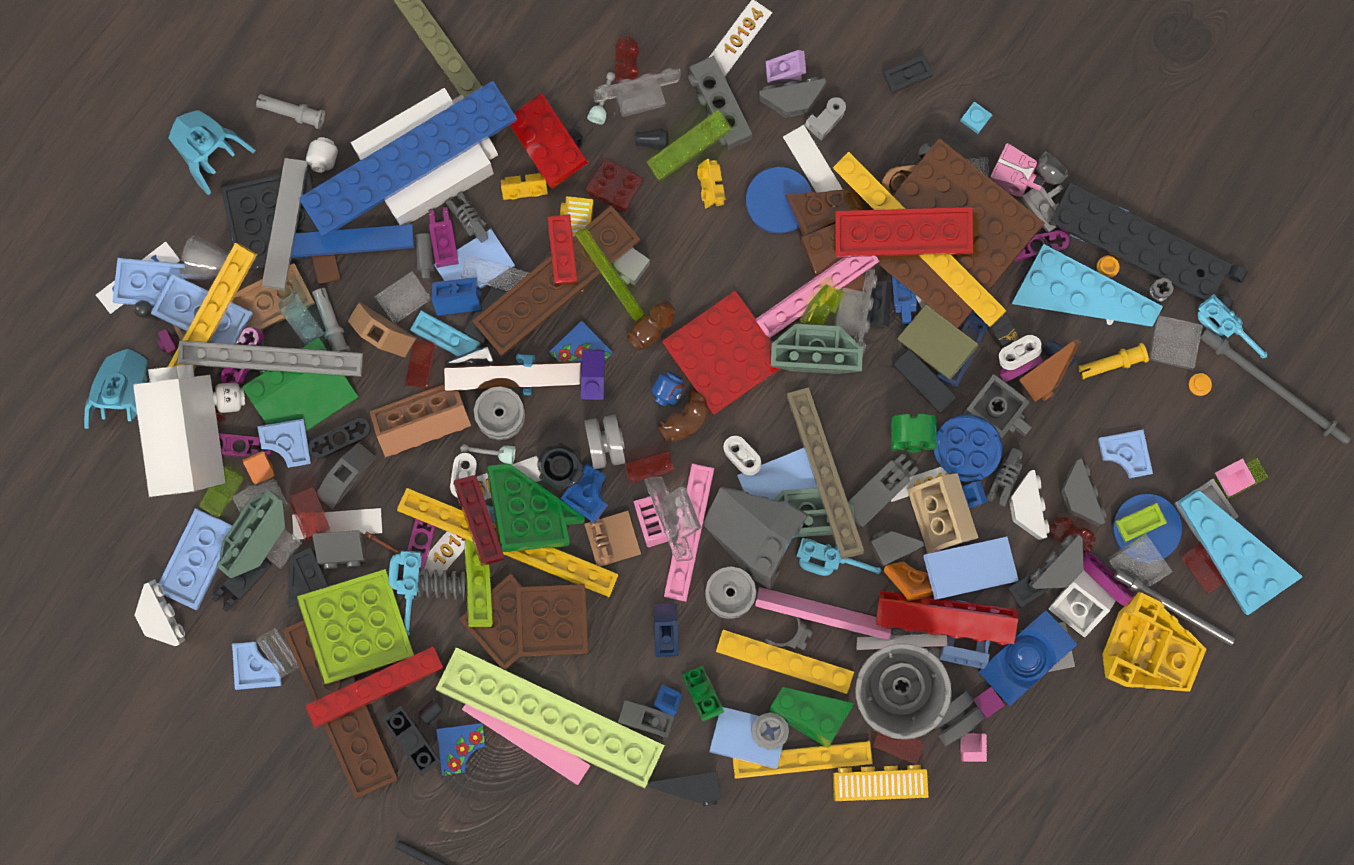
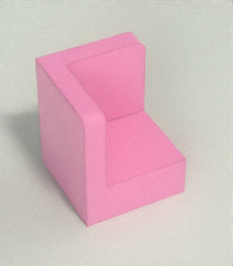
M1243 459L1215 473L1227 496H1231L1255 483Z
M986 733L966 734L960 738L961 761H987Z

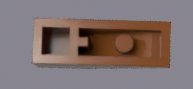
M1079 338L1069 343L1020 379V382L1035 402L1041 398L1043 401H1046L1055 394L1053 390L1060 385L1081 343Z

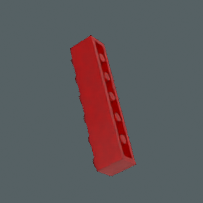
M880 590L876 625L886 629L896 627L903 628L908 632L924 631L930 635L946 634L953 638L967 637L979 642L988 640L995 641L997 644L1007 645L1008 643L1014 644L1018 609L946 599L934 600L932 597L909 601L903 593Z
M431 647L305 705V709L314 729L433 675L441 671L443 666L434 647Z

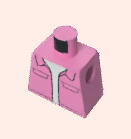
M1008 143L990 176V179L1007 193L1019 197L1023 196L1027 186L1040 191L1045 178L1033 174L1037 165L1036 160Z

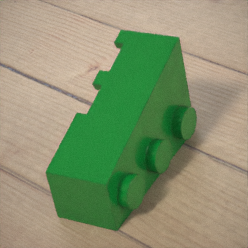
M782 687L769 713L780 715L789 726L829 748L854 703Z

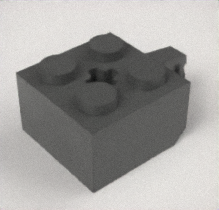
M994 374L963 413L977 415L988 420L997 429L1001 439L1007 431L1013 433L1016 430L1021 435L1026 436L1032 428L1023 421L1025 416L1021 414L1029 404V401ZM999 404V410L995 412L993 405Z

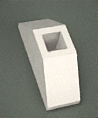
M1031 470L1009 498L1011 515L1014 523L1038 540H1043L1047 538V533H1049V524L1043 518L1042 511H1045V502L1043 497L1040 498L1038 490L1041 489L1040 476L1036 475L1035 470Z
M154 579L144 584L135 617L145 636L177 646L186 641L184 629L180 624H177L172 606L169 603L167 604L163 597L164 590L162 586L156 583Z

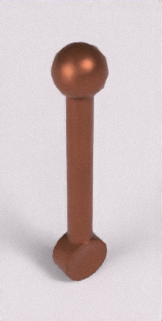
M365 532L364 535L395 554H401V551L371 533Z

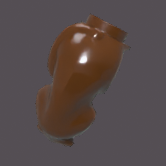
M663 300V303L656 304L650 309V315H644L634 323L632 330L627 332L629 334L627 339L637 350L652 346L659 339L662 329L669 328L672 325L674 314L676 313L673 305Z
M689 390L691 399L690 402L686 403L683 413H674L665 422L660 421V425L657 428L666 442L671 440V442L675 443L685 439L696 432L706 421L709 409L705 397L697 391Z

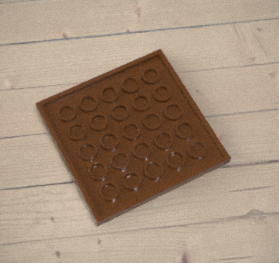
M940 138L893 195L905 209L973 207V254L951 255L988 292L1045 224L1044 221ZM919 255L877 256L878 264L957 329L973 312V309Z

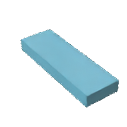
M420 311L410 329L411 332L457 357L478 349L481 344L479 341L423 311Z

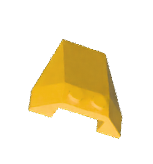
M1139 592L1127 606H1124L1119 611L1102 654L1105 678L1125 687L1190 691L1206 648L1178 623L1179 620L1172 616L1160 601Z

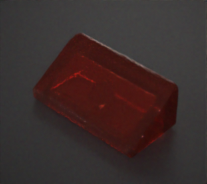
M414 342L405 383L406 386L428 390L437 348L436 344Z

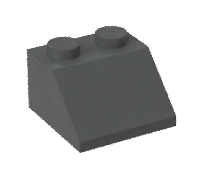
M360 530L313 534L317 563L324 565V569L338 568V564L347 563V567L361 566V562H366L365 535Z

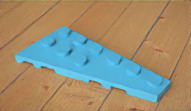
M1042 244L1011 304L1146 326H1153L1163 306L1045 244Z
M1195 489L1177 502L1244 614L1249 615L1303 577L1201 491Z

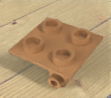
M628 511L602 519L598 518L595 523L592 521L585 523L597 566L601 567L641 555Z

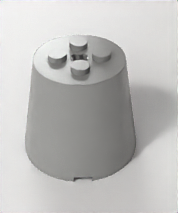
M894 644L875 652L865 662L857 678L856 699L864 719L875 730L892 738L910 739L928 733L941 722L950 704L951 685L944 666L931 652L912 644ZM898 680L908 682L904 691L895 687L898 684Z

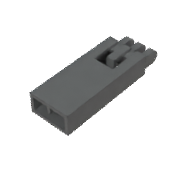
M905 453L894 462L891 460L848 501L854 506L855 523L861 529L910 483V478L920 469L917 465L911 471L907 469L913 463L911 459L904 465L901 463L907 456ZM893 472V475L887 481L892 484L897 478L899 480L888 489L882 482Z

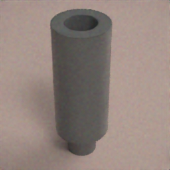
M431 234L415 235L417 271L421 272L422 279H431L430 271L434 270Z

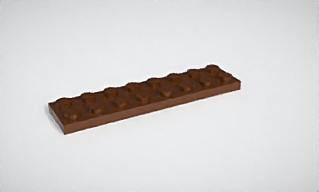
M610 206L573 237L578 282L555 285L551 255L472 322L497 352L503 356L637 245L641 239L617 211Z
M304 620L283 629L313 702L356 682L355 677L352 676L325 685ZM367 705L324 725L355 799L399 780Z

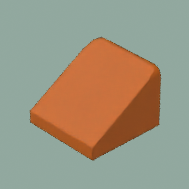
M264 451L243 459V463L254 484L261 483L275 476L273 465Z

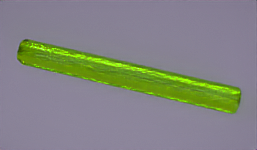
M586 228L580 229L576 233V237L634 320H639L643 317L644 312Z

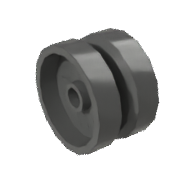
M967 690L950 700L943 719L933 728L938 729L947 724L938 735L944 746L965 736L986 717L979 707H974L966 713L964 712L974 700Z

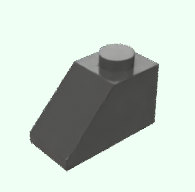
M885 530L873 535L874 540L869 543L881 567L925 546L923 541L893 531L886 534Z
M625 700L618 723L668 738L674 716Z

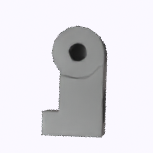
M831 98L825 110L817 118L812 114L806 120L805 127L822 140L842 119L846 110L845 102L841 98Z

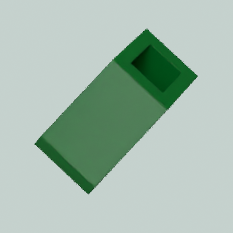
M703 665L682 674L702 722L724 713Z

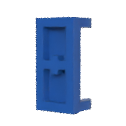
M477 277L432 283V302L437 316L481 310L482 305L479 299L481 291Z

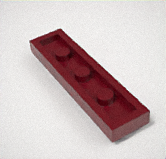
M476 475L454 480L453 485L481 566L503 561L504 555Z

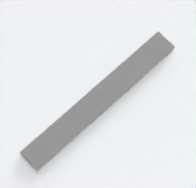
M179 341L177 363L181 365L193 364L196 366L362 377L363 353Z

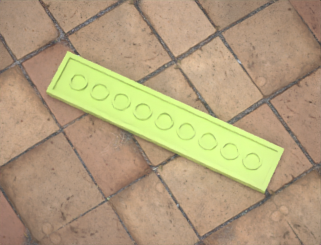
M458 648L455 649L436 687L437 691L642 788L646 787L665 746Z

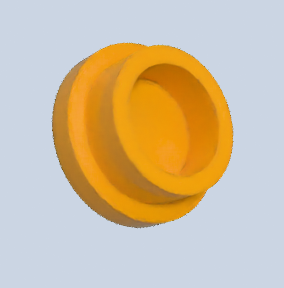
M1104 256L1097 263L1098 273L1108 278L1114 277L1120 268L1118 260L1113 256Z
M1198 373L1190 378L1189 389L1194 395L1204 396L1211 390L1212 382L1207 375Z

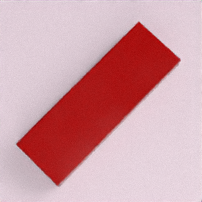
M570 214L549 216L548 226L555 285L576 283L578 281Z

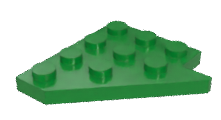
M511 464L487 466V476L502 552L569 545L567 525L583 524L584 516Z

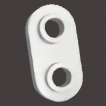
M1027 335L1004 347L999 353L1000 365L1004 369L1014 370L1035 359L1041 353L1040 339L1033 335ZM1028 348L1034 349L1032 351H1027Z
M731 436L724 442V452L731 462L745 475L752 476L757 474L762 466L760 456L742 437ZM733 448H739L737 452L732 451ZM748 463L754 464V466L751 468L747 467L746 465Z
M468 453L459 454L454 460L450 490L456 498L458 496L453 485L454 480L476 475L477 462ZM463 462L470 463L468 469H463L461 467Z

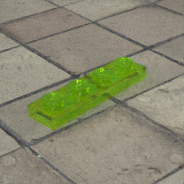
M717 110L648 160L647 164L657 179L661 181L731 131L732 127L722 112Z

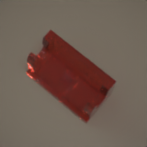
M314 487L290 495L289 502L305 542L312 540L313 534L327 533L330 530Z

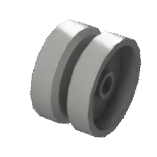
M504 387L490 388L479 396L474 407V416L482 433L491 439H510L523 428L526 418L525 408L519 396L511 389ZM500 410L501 412L504 411L503 415L500 417L496 415V411Z
M616 414L604 416L603 424L605 431H600L599 422L596 418L584 420L594 469L606 467L605 453L607 452L610 454L613 465L625 464L623 453L625 447Z
M736 567L721 568L713 573L707 582L705 590L706 603L710 610L717 616L726 619L739 618L747 613L753 605L756 596L755 583L750 575ZM729 588H732V591L735 592V595L732 597L726 594Z

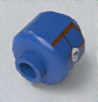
M670 371L667 374L661 373L651 388L652 393L656 396L654 400L663 406H666L667 403L671 405L676 404L685 389L682 383L683 379Z

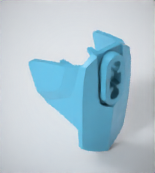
M197 110L176 118L169 135V140L188 164L189 171L197 184L209 195L211 191L199 171V164L207 173L215 174L216 171L208 164L207 156L217 147L225 148L232 157L235 155L233 148L224 138L240 143L252 153L256 150L234 131L223 128L211 117Z
M131 349L122 350L106 357L95 377L90 395L85 404V429H89L93 411L96 407L101 409L102 419H106L105 408H126L128 421H132L136 415L138 416L133 385L147 383L146 371L148 360Z

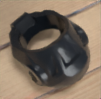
M561 442L558 445L546 447L537 461V467L540 472L539 478L556 489L571 487L575 484L578 485L584 475L581 457L578 452Z

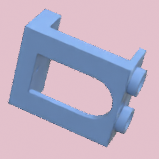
M947 635V646H941L939 660L985 669L989 661L988 648L990 641H977L976 651L953 647L955 638Z

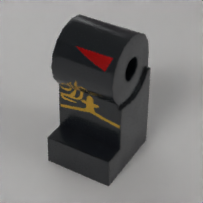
M1007 314L987 328L1001 350L1021 338L1011 324Z

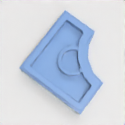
M303 418L257 426L261 449H271L278 452L285 459L288 468L311 464Z
M1144 430L1098 438L1102 461H1113L1120 464L1126 470L1129 479L1153 474Z
M256 642L232 644L235 690L282 686L281 663L271 662L264 658L259 652Z

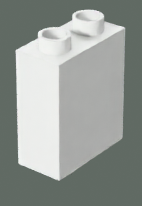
M443 88L354 140L351 144L361 161L464 97L460 95L452 100L446 89ZM487 138L388 198L385 202L399 225H408L427 214L429 210L435 209L444 204L448 199L454 198L459 192H464L493 175L489 160L498 156V153L491 140Z
M193 364L148 370L150 383L135 384L133 386L149 497L191 492L224 484L225 476L210 375L194 377Z

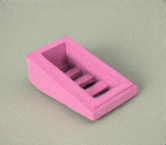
M652 495L633 501L647 547L668 542L669 538L656 496ZM654 505V508L641 512L640 508ZM655 513H656V515H657V516H655V517H652V518H649V519H646V520H644V518H643V517H646V516H649V515H652V514H655ZM659 522L658 526L648 529L646 528V526L652 525Z

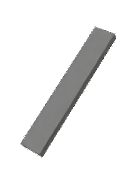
M288 158L284 160L262 281L263 288L284 291L286 289L301 206L299 197L303 194L308 167L307 161Z

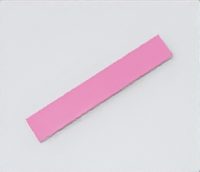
M877 256L843 257L756 318V322L763 332L771 338L878 263Z
M692 464L664 594L665 598L684 602L687 600L714 468Z
M761 587L758 589L756 607L885 640L890 638L891 629L876 625L877 617Z
M465 704L462 709L577 785L590 767L589 764L577 756Z

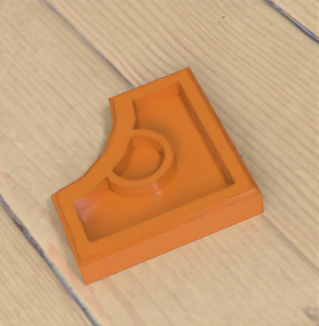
M904 561L885 566L884 572L909 601L933 596L928 573L918 571L907 565Z

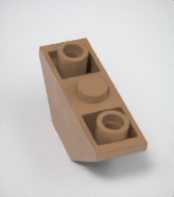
M361 302L358 303L348 320L360 337L381 350L402 357L407 356L417 339Z

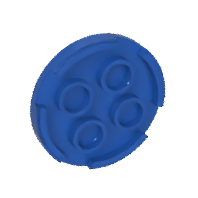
M785 167L769 168L759 173L750 183L746 195L747 212L751 220L766 232H793L799 226L785 195L794 193L804 194L812 192L806 179L798 172Z
M962 414L952 417L939 429L937 433V449L934 450L937 462L947 473H958L960 481L974 482L987 477L997 468L1002 457L1003 445L999 432L988 420L977 415Z
M1141 494L1130 498L1121 505L1114 517L1112 530L1114 540L1121 551L1136 561L1150 563L1164 559L1176 549L1182 535V523L1177 510L1169 501L1157 495ZM1158 503L1167 523L1124 543L1115 521Z

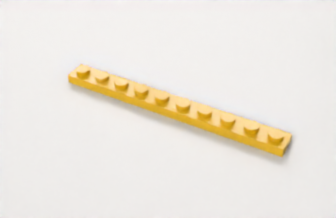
M850 152L833 167L874 210L905 209ZM951 254L919 255L989 327L1006 312L1001 304Z
M406 488L397 511L473 542L462 510ZM493 523V526H494V529H495V532H496V535H497V538H498L497 527H496V524ZM555 548L503 552L504 555L575 584H585V588L610 597L619 575Z

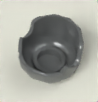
M1047 151L1040 156L1036 165L1038 176L1045 178L1044 181L1052 185L1061 184L1068 177V170Z

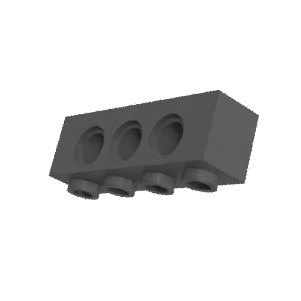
M712 56L690 66V74L687 75L692 87L696 86L700 93L697 95L701 106H706L709 112L707 114L711 126H716L719 132L716 136L720 145H725L728 151L752 140V132L715 57ZM712 81L715 86L708 89L704 87L703 83ZM721 100L725 106L716 108L713 106V102ZM725 120H731L735 125L731 128H726L722 123Z

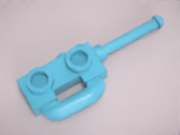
M1214 294L1199 305L1198 320L1206 328H1210L1218 336L1225 335L1227 338L1233 333L1240 335L1261 358L1267 357V352H1264L1243 331L1241 318L1237 317L1234 311L1228 309ZM1209 317H1213L1220 325L1217 326Z
M802 538L796 556L799 558V564L802 569L822 576L830 575L833 570H837L839 563L851 564L876 574H880L882 571L880 567L850 558L841 560L837 547L832 548L830 544L823 545L808 538ZM810 557L825 561L824 567L809 562Z
M401 550V554L394 555L390 560L388 581L390 587L397 590V594H405L404 627L407 636H409L412 599H414V595L417 596L419 588V569L422 556L421 552ZM399 564L404 565L403 580H397Z

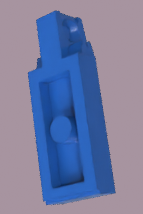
M892 276L894 308L896 313H901L902 325L910 324L911 312H916V295Z

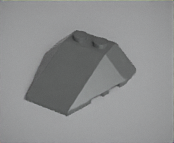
M722 486L703 525L753 580L770 590L780 572L778 566L792 538L799 534L808 514L789 502H778L770 500L768 497H758L750 495L748 492Z

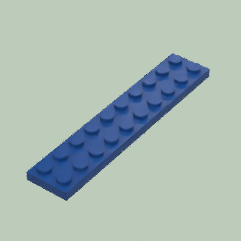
M494 81L299 197V200L324 238L517 121V118Z

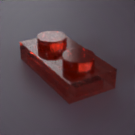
M878 732L873 744L874 748L915 765L924 746L923 742L914 738L897 739Z

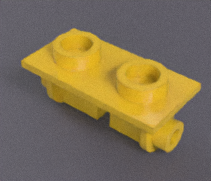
M706 159L698 165L697 170L702 187L701 198L704 201L705 208H709L713 204L715 206L724 205L726 198L723 185H715V182L722 181L720 165L717 164V161Z
M541 173L525 175L526 182H521V176L505 177L504 180H501L503 200L548 194L546 180Z

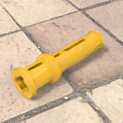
M1139 343L1137 347L1128 350L1120 349L1116 355L1079 365L1078 369L1079 373L1083 372L1080 374L1081 378L1085 379L1122 366L1123 368H1130L1132 364L1141 361L1146 363L1149 361L1144 344Z

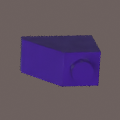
M582 350L581 399L604 400L605 350Z

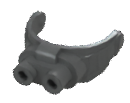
M794 616L797 621L798 630L792 640L781 644L768 639L765 641L766 644L776 647L790 646L794 649L798 647L804 650L808 643L805 639L806 637L810 638L814 630L806 627V623L802 622L799 617Z

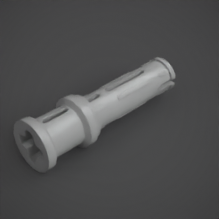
M263 94L258 96L261 100H257V108L295 118L297 123H308L314 125L316 129H320L324 123L325 110H314L308 108L306 104L294 105Z
M326 288L313 291L312 294L326 330L324 336L325 339H328L332 351L349 352L351 349L345 342L343 336L344 329L338 325Z

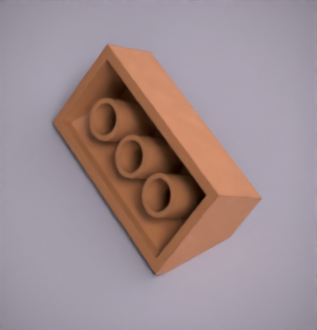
M445 384L370 411L376 436L385 457L396 455L406 449L420 446L425 442L439 439L444 435L461 431L471 426L459 390H445Z

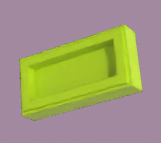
M1158 503L1115 521L1124 543L1167 523Z

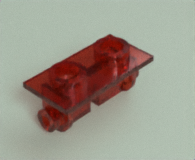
M626 36V40L619 39L616 44L615 60H623V63L615 64V80L620 85L626 84V81L635 86L636 78L638 77L636 63L639 47L637 42L629 36Z
M669 451L625 463L630 484H636L638 481L665 473L670 474V472L674 471Z
M1055 516L1054 524L1056 526L1052 524L1049 528L1051 537L1063 542L1070 534L1072 536L1078 534L1083 540V553L1090 552L1093 547L1090 543L1096 544V537L1093 536L1094 533L1087 528L1082 527L1080 529L1074 526L1073 521L1062 516L1059 518Z

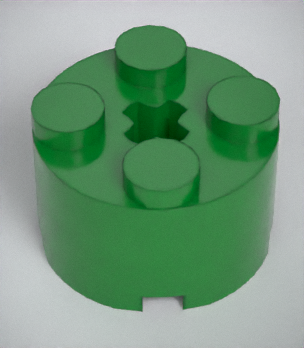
M903 414L891 418V450L900 451L907 448L909 453L921 452V448L924 450L937 449V422L934 415L918 414V416H910V414Z

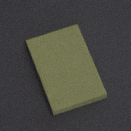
M928 305L923 307L897 338L899 342L949 380L952 379L979 347L978 343L954 327Z

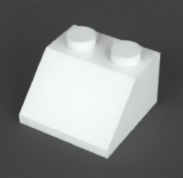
M1083 571L1068 588L1063 589L1049 610L1083 637H1086L1111 610L1116 600L1088 573Z

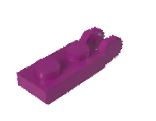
M448 207L442 208L444 221L436 223L434 209L429 210L431 223L429 228L437 268L459 264Z

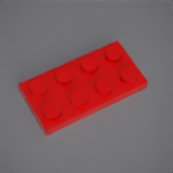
M542 93L514 113L517 121L510 126L552 189L589 163Z

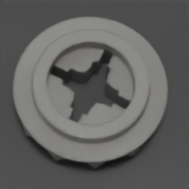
M762 714L753 723L752 736L759 747L767 750L778 749L785 744L788 738V725L778 714ZM766 723L771 729H777L774 732V740L769 735H763L766 732Z

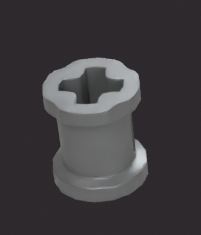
M1167 278L1158 279L1151 285L1149 295L1154 301H1164L1172 294L1173 285ZM1159 286L1163 287V294L1159 293Z

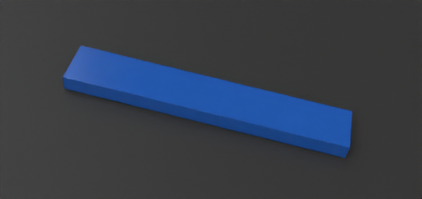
M409 224L335 230L324 238L320 232L296 233L291 258L414 248L413 226Z

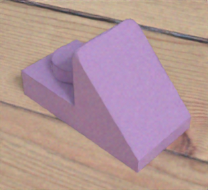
M797 50L766 61L767 83L801 81V75L806 73L804 51Z

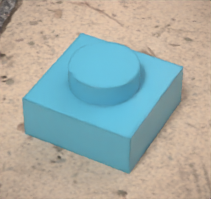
M974 102L960 121L979 134L992 114Z

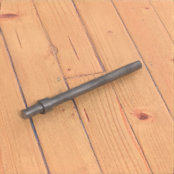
M1119 570L1114 574L1115 579L1127 585L1128 589L1134 593L1141 592L1160 601L1166 609L1230 646L1234 643V637L1143 585V581L1138 578H1131Z

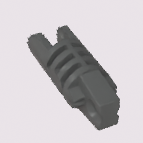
M462 192L457 194L458 199L463 203L458 209L450 199L445 201L469 236L474 234L481 243L489 239L486 231L483 229L486 226L485 222Z
M1012 448L1008 458L1003 459L986 499L992 502L999 488H1002L1004 490L1000 497L999 505H1006L1023 466L1020 463L1023 456L1022 451Z

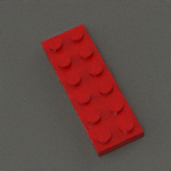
M973 207L836 211V257L973 254Z

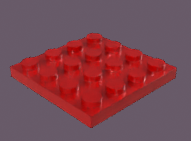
M736 291L662 341V344L695 391L705 397L708 409L713 416L780 370V368L771 367L773 342L763 332L755 317Z

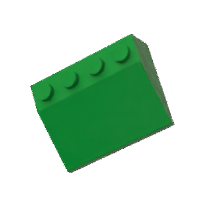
M319 337L301 348L328 351ZM267 370L242 387L266 424L303 418L305 432L359 398L343 375Z

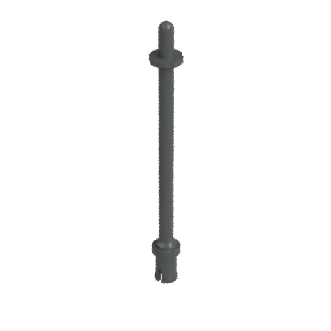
M1207 328L1199 339L1215 350L1214 353L1217 355L1225 354L1324 428L1323 435L1325 437L1330 433L1344 444L1350 442V437L1336 427L1337 419L1331 422L1230 348L1229 340L1226 338L1223 340L1211 331L1210 328Z

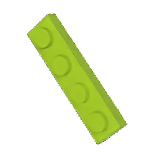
M465 539L468 627H491L489 564L481 566L474 543Z

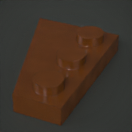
M854 189L785 195L803 236L835 223L836 211L864 209Z

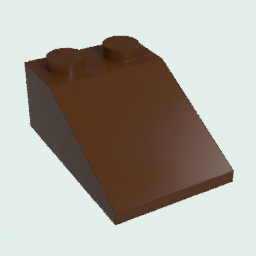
M836 223L801 237L800 244L814 278L843 258L836 257ZM863 273L824 300L825 304L866 288L867 284Z

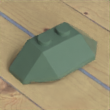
M794 324L772 343L771 367L795 372L830 374L861 372L863 348L841 326Z
M817 488L782 490L774 499V501L789 502L808 514L799 534L795 537L833 534ZM848 502L852 517L855 522L854 506Z
M265 490L263 494L256 496L247 503L223 540L220 560H218L216 565L228 577L233 578L259 567L285 529L283 501L270 490Z

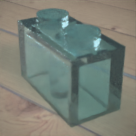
M297 291L278 303L280 311L305 346L325 334L323 327Z

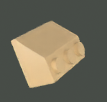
M958 473L940 476L907 489L928 554L934 553L936 549L944 550L978 538Z

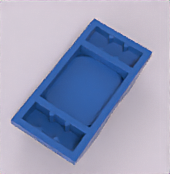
M1046 610L1015 638L1014 644L1009 643L979 673L1002 699L1011 706L1078 644Z

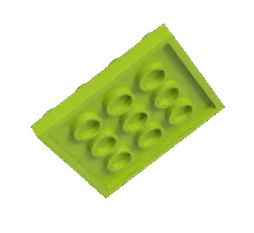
M386 569L297 596L325 685L414 656L392 587L389 585Z

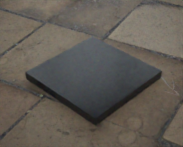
M307 168L302 196L313 190L309 168ZM282 173L221 187L233 246L235 243H240L257 254L247 273L265 269ZM301 203L296 233L319 232ZM312 256L291 258L290 263L310 259Z

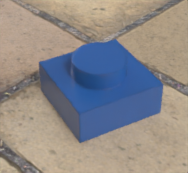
M976 481L962 487L969 509L987 503L981 481Z
M662 685L653 707L674 716L683 694Z

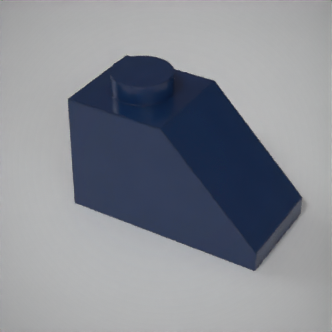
M677 603L654 604L656 657L679 656Z

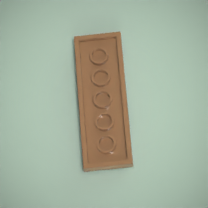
M295 263L289 267L285 291L263 288V279L238 291L232 300V303L253 313L246 328L256 327L261 329V331L315 304ZM173 325L182 341L187 331Z

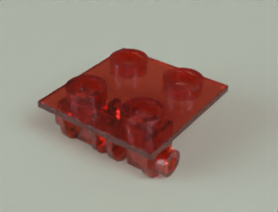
M604 159L586 187V191L590 193L589 196H594L600 200L602 198L601 202L604 203L606 200L608 201L607 205L610 206L612 203V206L619 209V211L622 212L624 210L627 212L630 202L644 181V178Z
M1202 542L1181 557L1207 594H1210L1225 583Z

